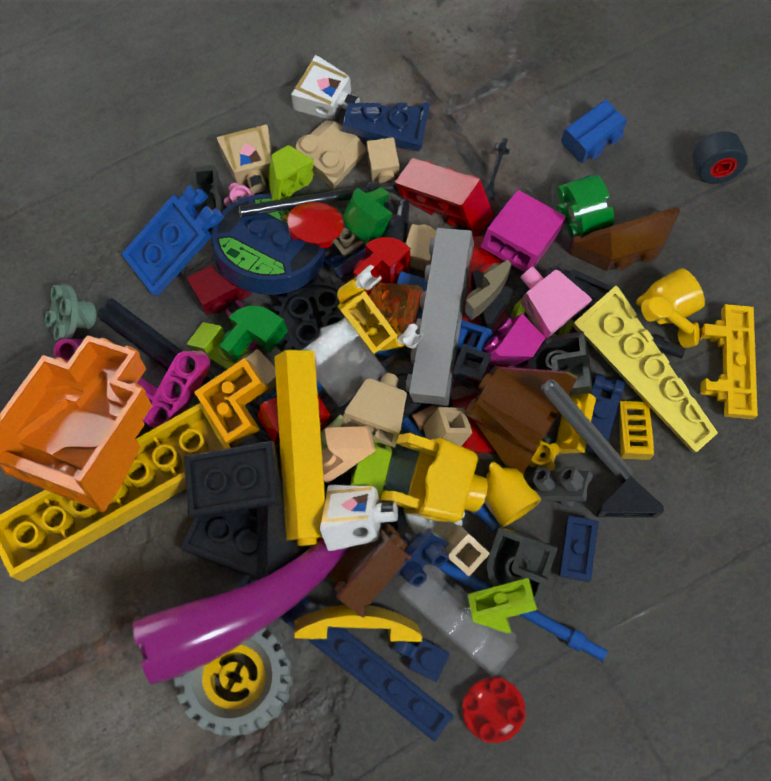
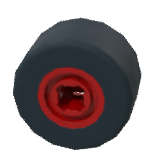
M720 131L703 138L696 145L692 152V160L700 178L704 182L719 184L738 176L748 163V155L737 134L730 131Z

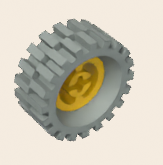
M264 628L209 664L175 678V687H179L181 692L180 695H177L179 703L185 705L187 709L185 711L186 715L190 719L197 721L199 727L204 730H210L214 734L228 736L248 735L258 729H263L270 724L269 722L273 718L279 716L282 712L280 709L284 703H287L290 696L288 692L290 686H292L293 677L291 676L290 669L292 665L287 657V651L277 637ZM232 655H246L255 663L258 678L253 681L250 669L243 666L239 674L243 677V681L241 684L235 682L231 691L242 693L249 689L250 694L241 701L229 702L218 693L215 686V677L220 675L221 685L225 689H230L233 680L229 676L231 672L237 673L241 664L231 662L224 666L223 661Z

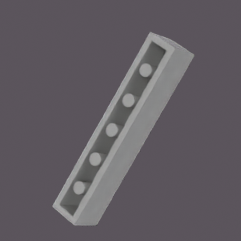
M437 228L436 237L430 240L429 255L432 256L431 265L427 264L425 268V282H428L427 290L421 293L420 308L423 309L422 319H417L416 325L418 328L415 331L416 334H423L424 336L417 346L412 348L411 363L414 364L413 374H408L406 381V391L409 392L413 402L449 405L453 369L456 361L474 246L472 231Z

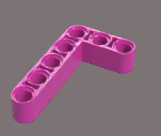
M84 339L59 340L54 346L55 359L59 357L68 362L73 356L71 352L72 346L75 353ZM184 351L179 353L174 358L158 389L143 378L139 379L137 384L146 390V395L152 404L151 409L143 420L145 423L156 428L187 410L195 396L194 392L199 389L210 368V359L205 352ZM191 357L194 359L195 368L193 371L189 367V361ZM176 383H178L181 388V393L179 396L175 391ZM162 408H164L167 413L166 420H164L161 415Z

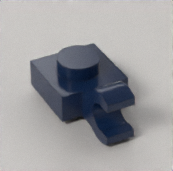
M423 639L418 647L407 641H396L392 649L396 653L411 659L408 669L434 682L438 681L450 654Z

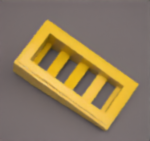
M619 401L620 457L622 459L650 460L654 456L650 407L645 402ZM627 409L642 410V415H628ZM628 421H642V425H628ZM629 431H641L643 436L629 435ZM630 442H643V446H630Z

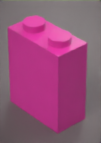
M517 190L487 228L481 248L504 261L509 260L511 265L526 272L531 267H535L558 236L566 216Z

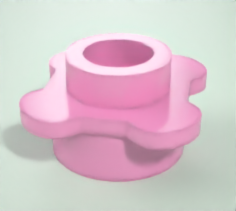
M232 183L228 188L229 195L224 199V205L227 208L232 203L238 201V196L243 199L255 194L246 186Z

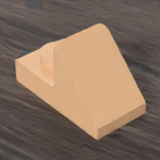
M367 426L328 427L324 429L328 448L322 451L324 481L327 483L331 482L376 451L371 431Z

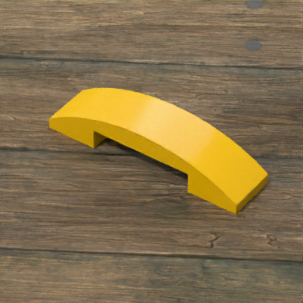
M341 605L311 612L294 621V637L299 639H327V627L387 629L390 641L422 642V634L417 623L394 611L365 605L364 618L347 605Z

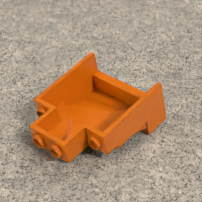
M87 335L68 362L59 357L53 359L43 355L0 413L1 470L6 475L104 513L123 484L140 449L136 437L143 428V420L152 407L146 395V390L137 384L146 370L140 358V353L131 346L122 347L113 344L106 338L97 339Z

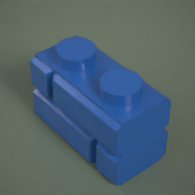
M604 100L564 129L561 139L562 144L572 152L573 156L580 163H583L588 158L594 160L604 151V147L607 144L611 143L614 145L621 140L627 123L626 118L619 111H616L615 107L608 100Z

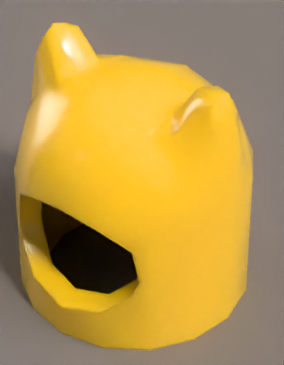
M679 268L655 281L636 300V304L641 307L645 299L656 296L664 297L672 304L673 309L685 318L705 306V298L700 284L684 268ZM666 318L657 320L658 324L672 323Z
M495 462L490 464V472L486 475L488 490L484 503L499 525L505 527L527 514L542 500L537 492L527 484L523 473L516 468H501Z

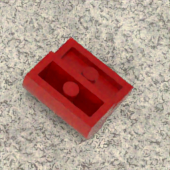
M391 237L374 239L365 245L366 258L361 259L356 264L353 276L354 278L357 277L364 269L372 265L374 266L370 270L372 276L375 278L381 276L382 278L370 290L364 289L367 295H371L382 284H388L389 287L394 288L397 285L400 272L410 273L411 248L401 240Z

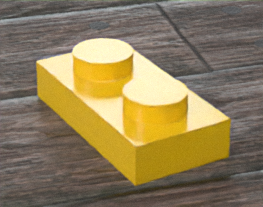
M589 393L569 396L591 422L596 397ZM561 416L556 439L560 453H585L586 442L569 422Z

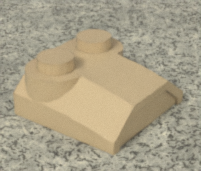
M325 120L310 135H305L298 140L296 150L314 159L313 175L335 189L367 153V148L356 135L342 132V125L336 121Z

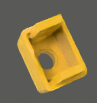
M411 433L398 435L396 444L419 451L408 495L396 491H383L380 500L388 503L395 502L397 506L404 508L405 514L439 522H458L462 519L464 510L476 512L481 508L487 495L488 482L486 478L474 474L478 461V456L475 452L443 438L429 440Z

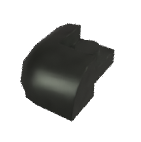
M584 331L544 339L545 343L538 348L533 357L529 358L528 369L568 371L578 377L568 396L593 392L591 366Z
M499 527L488 556L487 572L489 580L496 587L529 578L538 609L558 548L528 537L526 534Z

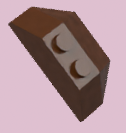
M676 207L601 229L584 236L575 237L569 248L570 255L605 271L613 269L621 271L640 261L643 263L651 262L659 256L678 218L680 210Z

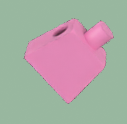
M533 266L520 277L530 289L520 300L534 326L546 337L545 339L576 316L592 301L584 291L559 270H554L547 277L543 278Z

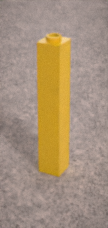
M285 350L274 356L286 541L297 540L298 546L317 544V538H323L320 526L325 505L315 351Z

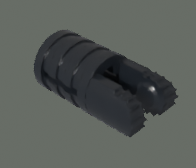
M408 199L400 200L398 215H395L393 202H386L385 208L393 214L382 237L395 238L406 244L410 202Z

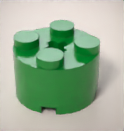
M598 175L586 176L557 187L560 204L556 205V211L566 216L565 221L572 240L575 237L584 236L613 226V206L607 208L605 200L610 195L604 182Z

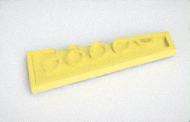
M615 286L577 319L573 326L578 332L584 331L585 339L689 450L693 454L697 453L718 432L697 401L689 394V390L681 378L677 377L664 353L662 354L653 342V337L649 331L645 330L636 317V312L621 290Z

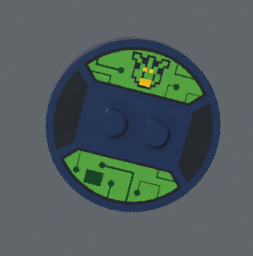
M259 194L240 199L221 212L224 218L212 230L213 257L220 273L235 286L258 294L287 293L297 290L312 281L324 264L326 248H321L317 244L306 243L302 240H294L289 236L287 220L288 214L292 209L241 218L239 206L272 201L271 194Z

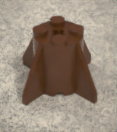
M495 365L490 374L487 373L478 388L481 392L476 399L474 398L471 401L465 414L469 415L476 422L506 467L516 468L521 473H524L539 448L541 440L547 435L552 424L560 414L541 392V386L547 380L554 379L566 394L569 395L578 377L568 371L509 368Z

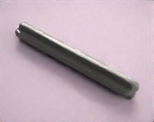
M554 379L547 380L541 386V392L621 482H625L630 476H633L632 469Z

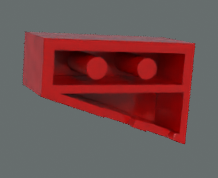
M412 158L395 181V185L403 200L408 199L411 205L430 215H433L434 212L448 218L447 224L452 227L459 224L472 231V236H479L494 215L482 182L474 175H465L456 172L452 168H443L429 161H420Z

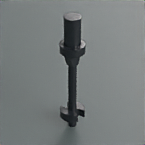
M503 138L501 143H495L493 149L498 151L489 182L484 187L489 203L495 199L494 181L502 156L509 155L511 149L506 147L507 138Z

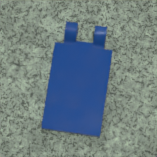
M188 186L181 197L173 194L122 253V256L152 295H160L212 237L208 229L217 225L224 218L219 209L215 208L212 211L208 206H205L200 214L194 207L201 205L208 198L206 193L200 188L195 190L192 186Z

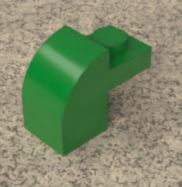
M382 187L367 193L357 188L343 216L344 223L348 229L366 243L383 235L393 214L384 207L390 193Z
M246 306L229 316L234 329L229 330L223 336L220 348L225 357L235 363L252 341L271 353L288 330L284 319L267 308Z

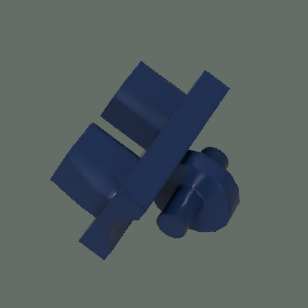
M430 528L424 533L420 531L415 537L405 533L401 538L408 544L405 549L412 559L406 558L404 560L406 563L396 574L403 577L409 584L419 587L427 580V575L423 568L428 563L437 568L449 560L445 549L449 545L446 538L437 535Z

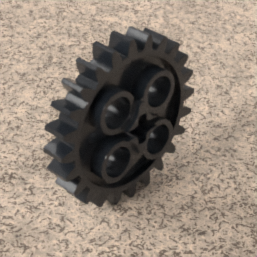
M316 275L314 282H309L297 290L285 293L286 298L282 296L277 297L280 306H273V312L284 319L288 330L278 343L279 346L285 345L284 351H315L317 366H320L324 355L318 343L319 330L309 300L311 298L315 299L323 327L348 321L337 307L341 303L337 297V292L342 286L340 279L333 285L331 284L330 276L326 278L325 282H321L319 275ZM326 300L335 302L331 307L321 305ZM303 307L307 309L306 313L302 315L294 313L298 308ZM350 324L351 341L354 344H358L359 337L356 335L358 333ZM305 333H313L315 335L309 341L301 339ZM338 356V358L342 360L343 356ZM332 358L326 359L329 364H332Z

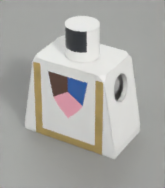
M316 55L291 94L294 110L330 120L337 117L341 108L346 109L348 103H359L360 98L350 94L351 82L347 74Z
M329 485L320 526L328 551L376 541L379 538L380 524L382 522L397 521V506L395 502L381 503L377 489L373 486Z

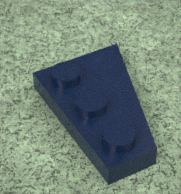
M348 103L341 131L372 140L394 137L395 146L420 152L430 103H421L420 106H407V103H397L396 106H382L380 103Z

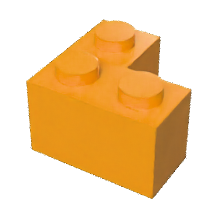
M246 358L194 392L226 443L237 446L260 430L245 405L269 388L254 364Z

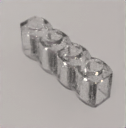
M425 564L422 568L427 575V580L419 587L406 582L398 594L493 677L496 676L518 649L519 645L515 642L517 636L513 632L505 633L474 623L469 602L466 600L468 594L457 584H454L453 587L443 580L445 574L438 567L436 568L433 565L428 567Z

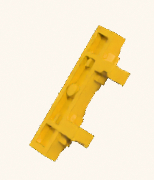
M725 304L721 308L722 320H717L715 325L704 324L700 329V341L703 338L709 339L711 342L718 341V347H722L723 374L719 376L717 382H712L708 378L704 379L700 383V395L717 396V401L724 402V417L754 419L758 416L754 307Z

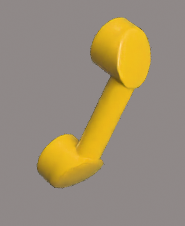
M656 296L645 299L642 302V313L647 321L653 322L666 318L679 328L678 339L684 348L694 347L699 344V324L697 322L691 323L674 310L672 304L666 298Z

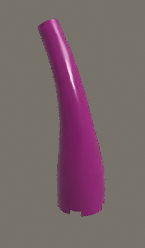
M320 538L317 544L313 545L296 560L252 584L133 621L136 646L140 645L144 660L141 661V665L150 685L180 677L205 666L264 629L309 594L335 568L350 547L328 551L324 538Z

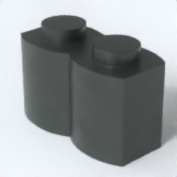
M215 166L194 167L191 173L192 187L195 190L198 188L202 189L208 196L201 205L194 208L199 214L205 206H208L212 211L216 208L222 212L224 210L222 204L224 193ZM213 227L209 228L208 232H211Z

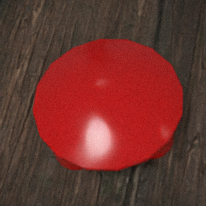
M312 201L301 203L294 207L288 214L287 224L289 236L292 239L317 244L321 248H328L333 244V240L338 238L343 231L344 221L341 214L334 207Z
M488 677L477 681L467 691L463 700L462 715L467 728L475 737L487 743H501L511 739L520 731L526 719L525 703L521 693L512 683L503 678Z

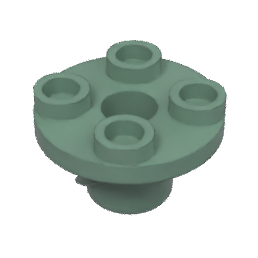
M70 285L52 286L50 292L51 308L45 313V325L51 328L54 340L72 339L76 328H87L88 330L92 328L97 316L95 305L85 300L77 301L75 290Z

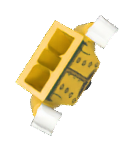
M368 266L357 277L339 288L337 297L341 303L337 307L373 354L404 345L409 348H415L424 336L423 334L415 333L418 328L415 324H410L403 334L400 332L396 333L369 298L364 289L370 290L382 278L381 276L378 278L372 276L370 270L374 266Z

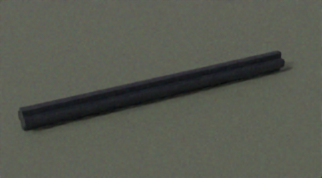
M113 298L108 299L105 306L98 311L97 316L101 321L166 370L169 369L174 358L179 353L184 352ZM191 357L189 361V367L193 371L195 368L194 359ZM209 370L199 388L216 378L217 375ZM250 401L245 407L260 429L253 435L262 442L272 441L258 418L260 407ZM276 444V452L281 455L280 444ZM344 472L331 482H325V489L327 490L329 485L351 486V475Z

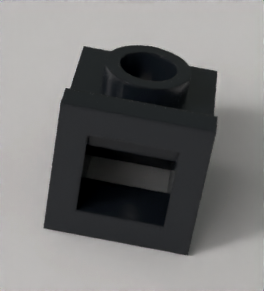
M463 345L453 369L454 380L466 388H479L483 378L489 372L492 354ZM468 358H471V359L477 360V361H479V362H482V364H479V363H476V362H473V361H470V360H467V359H468Z

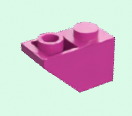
M521 313L512 319L509 317L504 319L496 328L498 331L497 335L492 337L483 349L486 353L492 354L490 365H517L533 357L546 337Z

